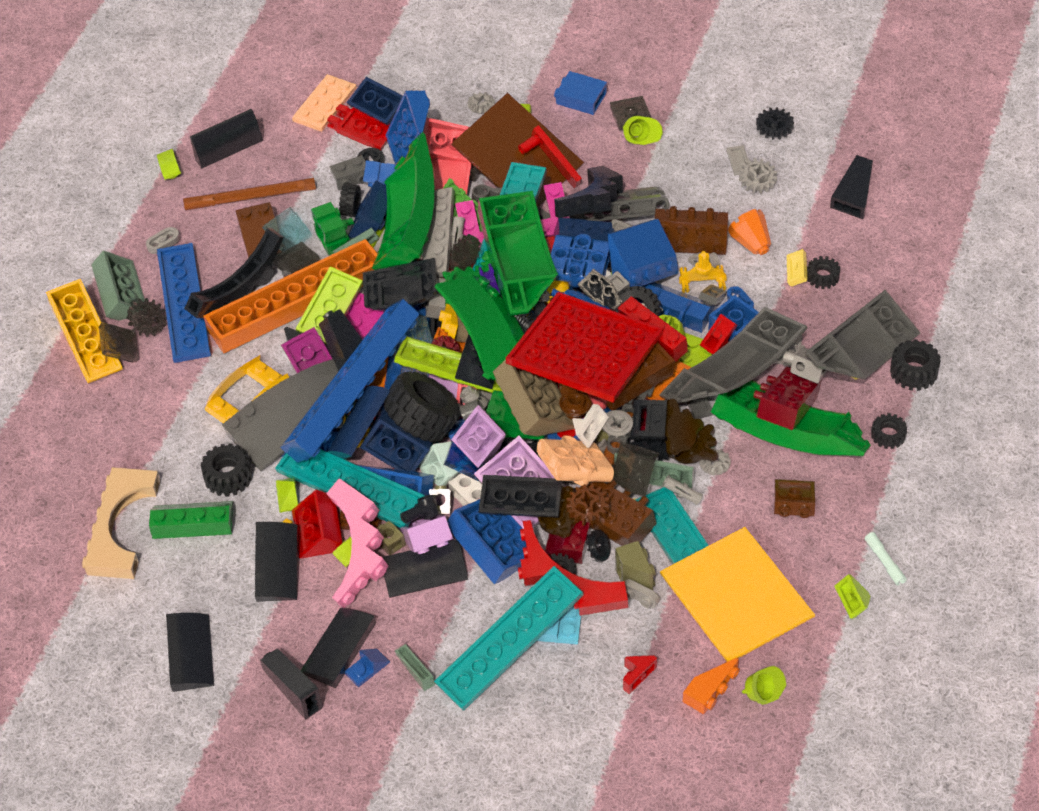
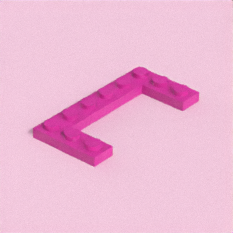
M561 182L544 185L550 218L540 220L545 238L554 235L558 220L555 217L554 199L564 197ZM473 200L455 203L457 216L465 218L462 233L464 234L463 244L466 255L478 253L484 235L483 232L479 231Z

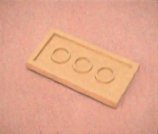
M327 74L295 113L292 120L322 132L329 123L327 118L330 115H336L338 112L336 107L339 104L344 105L356 90V84Z

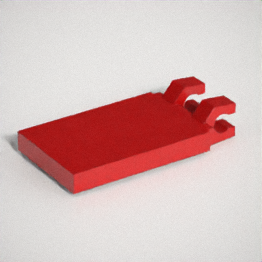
M339 104L336 107L338 111L336 116L330 115L327 118L329 122L327 127L361 144L382 151L388 143L386 133L390 124L386 125L355 108L350 109L348 106Z

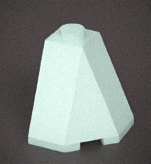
M451 441L433 444L419 464V468L422 473L433 474V483L437 484V486H446L449 481L470 468L474 463Z

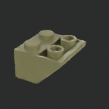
M639 541L615 548V570L620 581L630 579L653 590V587H655L653 578L655 576V569L652 564L648 563L646 549L641 548Z

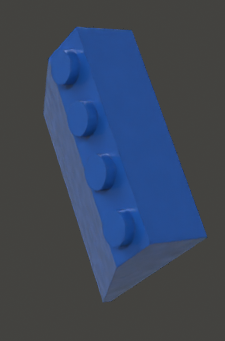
M425 90L405 91L388 128L386 138L395 164H397L402 156L404 158L407 156L409 145L423 132L430 107V99L427 98Z
M653 219L608 234L612 275L618 271L630 283V287L643 286L678 274L676 254L659 219Z
M479 499L455 509L447 523L454 537L492 583L497 584L517 572L518 567H521L520 559H524L523 547H527L526 541L521 540L520 529L523 528L511 515L479 513Z

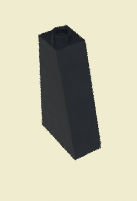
M859 155L855 156L831 196L830 208L864 219L873 160Z
M341 309L335 312L330 310L322 316L324 320L319 323L338 371L363 340Z
M278 648L266 653L260 659L263 671L305 720L323 708L318 687Z

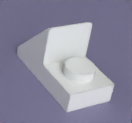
M598 404L592 405L584 419H572L577 437L587 448L591 446L609 418Z

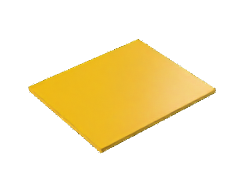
M746 527L660 571L661 576L726 662L734 658L739 659L815 617L813 611Z

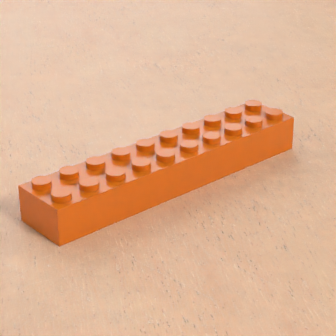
M364 239L204 315L206 329L224 354L303 316L330 266L363 280V272L374 270L372 266L377 253L369 242Z

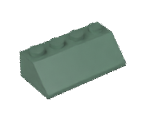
M103 250L91 266L106 317L120 321L148 313L133 260Z

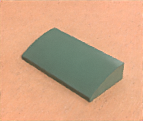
M615 453L614 478L662 487L665 478L669 475L682 484L685 482L688 484V487L693 488L695 480L694 467Z

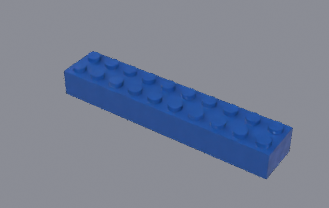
M402 299L387 307L280 448L297 463L303 460L307 461L310 457L314 458L320 452L319 446L329 440L332 435L330 432L343 421L341 417L344 413L347 414L354 405L352 403L354 400L359 399L365 392L363 388L371 384L375 379L374 374L376 371H380L385 366V359L394 354L397 343H401L407 336L405 334L407 330L412 329L416 325V318L419 316V313L411 305Z

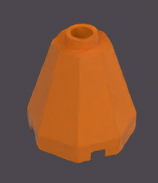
M752 209L739 216V222L733 221L727 231L731 237L753 254L764 255L770 250L771 240L765 215L761 209Z

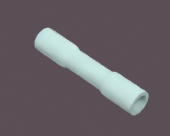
M875 532L867 534L865 541L883 563L896 586L900 585L899 581L905 583L907 578L891 559Z

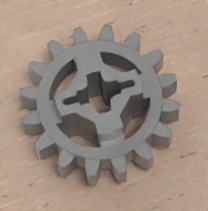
M754 158L753 162L747 160V164L743 163L742 168L739 170L738 180L742 181V187L747 186L746 191L752 189L753 194L756 191L762 194L763 190L769 192V188L773 189L777 181V171H774L775 166H769V161L763 163V159L760 162L756 158Z

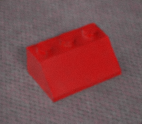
M316 489L293 508V523L298 525L299 559L333 553L343 543L336 504L327 493Z

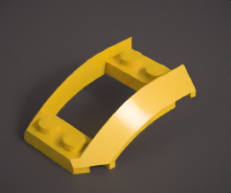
M259 355L235 369L215 388L208 398L205 411L224 423L239 410L223 400L221 396L238 379L247 374L263 385L265 388L255 397L257 398L273 386L289 378V375L286 373L282 376L260 361Z

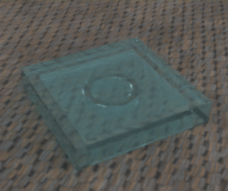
M291 207L262 227L264 231L267 228H272L284 237L279 248L284 256L313 235Z

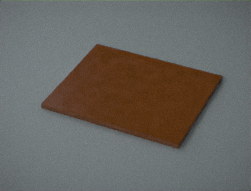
M508 92L451 144L498 188L503 187L512 162L546 167L547 173L536 201V206L538 207L546 200L544 185L559 182L563 184L566 179L539 145L524 155L519 151L518 145L531 137L535 127L539 125L575 170L584 164L575 153Z

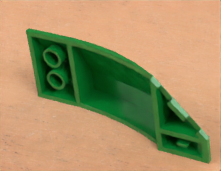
M423 132L411 142L408 147L407 156L405 158L402 156L394 167L396 170L383 182L386 184L387 217L382 243L372 266L374 270L407 264L415 258L418 259L424 251L422 249L423 245L428 240L427 234L430 229L434 207V174L426 136Z
M533 191L479 198L478 214L484 240L494 270V276L510 316L529 313L558 276L544 236Z
M470 275L437 283L434 287L454 309L472 339L484 371L482 376L488 380H496L493 371L506 359L507 355L524 335L515 316H510L503 299L499 296V291L491 287L490 281L483 276Z
M753 380L729 392L718 394L711 413L716 415L717 418L727 421L736 429H741L759 439L778 446L818 455L864 456L871 446L868 440L862 438L863 432L857 423L851 421L852 415L849 411L847 414L810 407L793 430L757 418L760 399L754 398V393L756 390L763 393L765 391L760 390L761 385Z

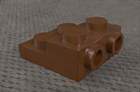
M775 479L774 514L782 517L796 515L808 518L809 516H814L815 481Z

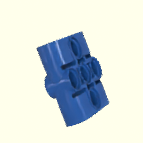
M580 234L576 237L556 235L551 251V258L558 273L555 280L568 282L570 286L579 287L578 284L593 269L605 277L610 260L608 241L591 239L587 234Z

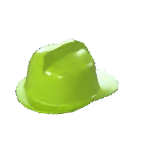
M633 116L625 122L623 134L630 143L646 145L658 142L661 139L662 126L656 119Z
M775 666L761 669L746 679L745 689L742 690V693L747 694L750 700L761 705L778 700L786 687L784 673Z

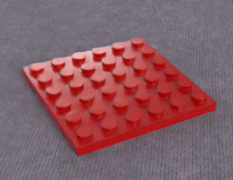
M557 292L507 355L506 364L614 403L661 337L663 328Z

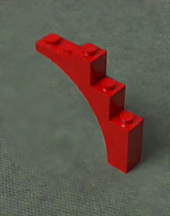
M531 520L523 521L524 529H520L521 540L526 541L527 547H523L524 559H520L521 567H518L519 580L524 579L525 586L535 585L555 566L583 592V596L574 604V609H579L580 616L628 608L625 581H592L563 569L540 546L534 534Z

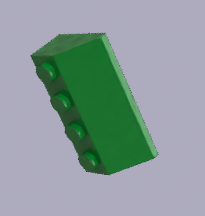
M233 501L154 505L150 510L149 529L152 539L232 535Z

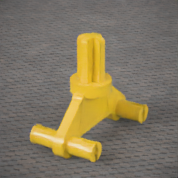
M702 251L698 255V262L693 269L688 272L686 267H684V271L683 267L679 269V284L682 286V292L685 293V288L686 293L690 291V281L716 280L719 288L722 289L723 287L726 290L725 281L727 280V275L724 273L723 265H720V268L719 265L714 268L709 262V253Z

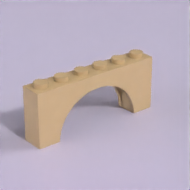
M111 468L110 475L106 477V489L101 495V507L97 509V521L92 526L93 535L87 543V556H84L82 566L85 568L87 575L126 579L135 578L139 563L136 553L119 547L112 539V529L118 515L129 504L142 498L157 496L160 485L158 471Z

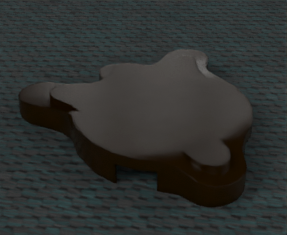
M672 398L667 400L666 436L668 440L665 443L667 453L670 456H675L694 446L698 431L704 428V422L701 419L693 418L689 409H684L680 412L677 401Z
M707 424L703 429L699 430L695 444L691 449L682 451L675 456L668 455V457L682 464L695 463L701 460H717L718 453L711 448L717 445L716 438L712 436L715 432L714 426Z
M564 487L559 518L537 517L540 527L545 532L558 535L561 538L571 535L576 523L574 518H569V512L566 510V498H570L569 493L574 492L573 487Z

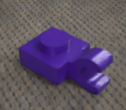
M488 264L489 271L484 272L479 267L480 275L490 281L491 287L499 291L492 265Z

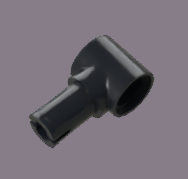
M434 494L417 499V504L413 508L400 513L403 523H409L417 518L430 519L439 515L440 511Z

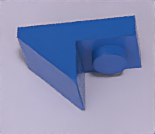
M377 648L360 650V660L345 671V675L356 686L360 687L390 663Z

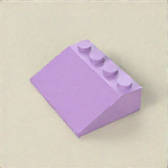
M520 436L515 438L474 473L481 483L483 475L554 478L545 463ZM511 515L523 529V521L531 520L532 527L539 524L536 516Z

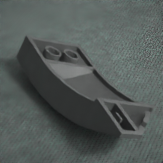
M884 290L805 353L817 368L865 380L892 357L894 349L901 342L905 343L906 340L912 341L920 334V331L890 294Z
M764 307L730 342L701 363L688 370L684 368L659 395L665 400L673 398L677 403L736 389L770 367L808 328L800 322Z
M331 359L316 364L283 380L255 398L222 424L227 436L236 445L240 446L241 449L246 451L250 461L260 471H263L285 453L280 447L338 373L334 360ZM355 399L352 403L354 406L357 402V399Z

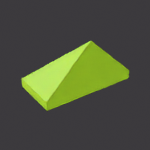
M295 479L276 480L279 513L292 511L298 505Z
M848 574L834 585L850 619L857 617L868 608L871 596L852 575Z

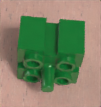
M331 202L311 209L315 233L322 242L328 256L332 255L335 249L349 242V237L345 230L348 229V226L353 225L354 221L352 218L341 220L338 208H334Z

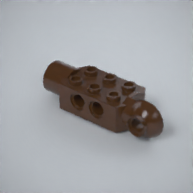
M559 383V393H561L559 405L561 410L571 420L573 418L581 419L591 408L592 403L588 393Z

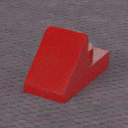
M720 314L700 343V346L711 354L716 353L729 342L728 339L737 327V324Z
M627 656L624 658V667L630 670L623 678V690L630 695L657 668L656 656Z

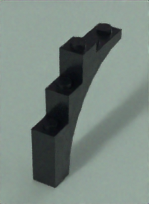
M603 165L587 168L588 187L577 193L554 199L555 217L562 218L591 211L598 213L611 210V202L617 201L618 193H623V176Z
M267 228L253 253L239 269L227 279L209 289L192 292L184 309L196 318H204V315L250 294L254 285L268 284L275 270L272 264L284 237L274 229Z

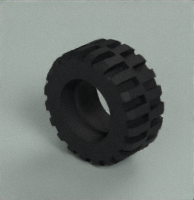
M407 371L398 375L389 388L390 392L384 400V409L388 412L390 419H393L397 426L403 428V431L412 434L415 438H421L423 441L437 442L443 440L460 417V406L457 404L456 398L452 396V393L447 391L442 384L437 383L433 378L431 379L425 374L421 375L419 372Z

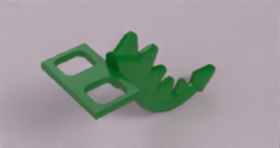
M485 251L482 256L485 262H481L480 265L482 270L487 272L489 271L488 264H491L488 251ZM476 265L475 271L469 266L465 271L454 267V271H444L442 275L445 281L470 275L480 277V266Z

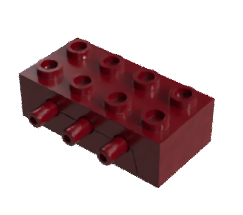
M786 366L777 378L768 375L766 382L771 383V385L762 383L760 386V390L765 391V393L755 391L754 398L760 399L756 417L793 430L816 401L822 379L819 383H815L791 373V367Z

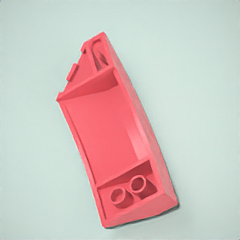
M426 117L423 133L426 136L433 167L434 190L443 189L448 179L451 178L458 188H462L467 195L471 162L451 144L469 127Z

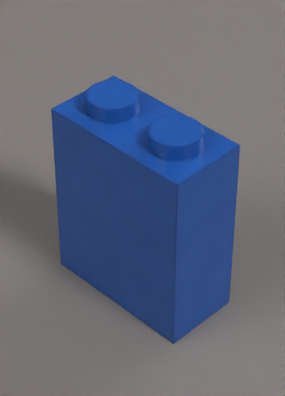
M569 71L566 77H563L560 87L555 90L556 104L594 115L607 94V82Z

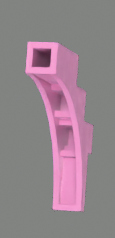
M338 479L327 492V495L345 514L350 526L352 550L347 573L332 598L338 605L345 608L354 601L356 594L367 585L370 578L377 581L386 573L389 566L382 557L373 552L381 545L384 539L381 533L369 524L370 521L376 518L380 510L374 502L341 479Z

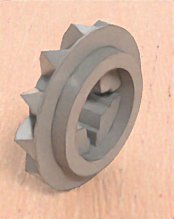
M481 92L478 94L473 93L472 97L468 98V108L475 113H485L495 104V99H493L492 95H488L487 92L484 94Z
M613 410L606 413L609 418L602 427L603 432H607L608 436H615L616 439L618 436L625 437L627 433H631L633 420L628 413L621 410ZM614 421L620 424V428L614 426Z
M723 449L716 450L718 461L712 464V461L708 460L699 461V465L704 472L710 475H720L729 469L731 459Z

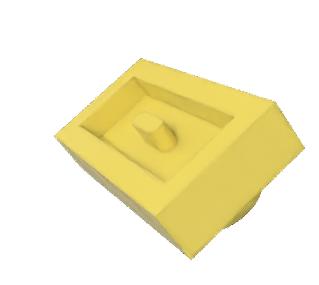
M801 249L787 255V283L790 286H795L806 282V252Z

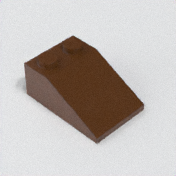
M270 202L235 210L249 258L261 241L267 228H272L279 233ZM282 243L277 252V255L284 253Z

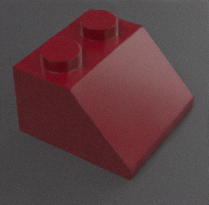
M579 521L572 529L571 535L566 538L549 534L545 547L547 555L552 557L554 553L556 556H558V553H562V556L566 554L569 556V559L572 558L574 563L583 564L587 549L585 542L588 541L587 535L591 533L590 523L586 522L583 526L582 521Z

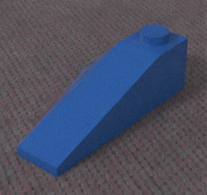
M358 465L425 496L430 495V490L433 489V474Z

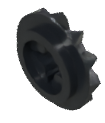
M377 148L364 149L357 155V157L362 155L365 161H370L368 159L370 156L373 161L384 163V153Z
M593 530L587 535L588 541L585 542L588 545L587 551H590V557L594 558L596 562L606 561L611 553L610 541L603 531Z

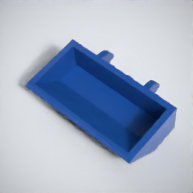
M657 282L642 286L652 290L658 296L657 299L661 302L660 307L663 309L659 316L671 315L680 320L683 328L687 327L700 333L707 326L709 315L718 308V305H706L703 303V300ZM635 298L641 304L643 303L641 299Z

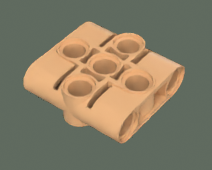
M563 436L561 440L540 439L537 444L538 455L553 477L558 481H574L578 485L583 486L585 484L587 486L589 482H611L613 479V467L595 442L587 448L582 441H577L571 436Z

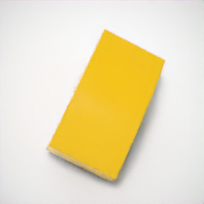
M446 304L445 310H441L439 321H442L441 329H445L444 332L448 333L447 336L455 339L458 327L457 314L449 304Z

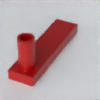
M539 125L533 129L529 139L518 145V149L523 155L539 145L573 188L580 185L581 176Z

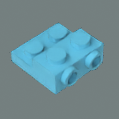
M573 605L537 641L578 644L581 624L579 609H574Z

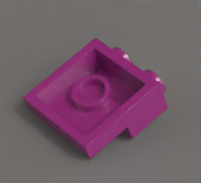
M315 327L281 344L296 374L311 366L332 359Z

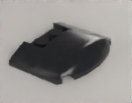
M435 258L363 272L365 308L385 311L387 307L402 299L412 307H416L429 300L438 293L434 287L437 284Z

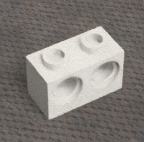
M465 470L448 482L451 494L463 506L479 500L477 498H480L482 484L468 470Z

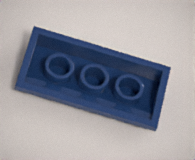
M379 386L365 387V392L356 402L328 449V453L342 459L352 456L389 394V389Z

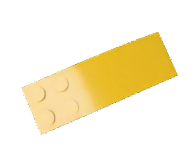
M81 279L47 291L46 295L49 305L87 383L123 370Z

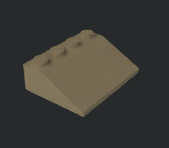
M506 359L493 371L496 382L500 386L504 398L508 402L512 410L511 412L516 418L523 434L541 436L575 429L573 420L569 419L560 408L559 400L561 393H559L555 381L506 364Z

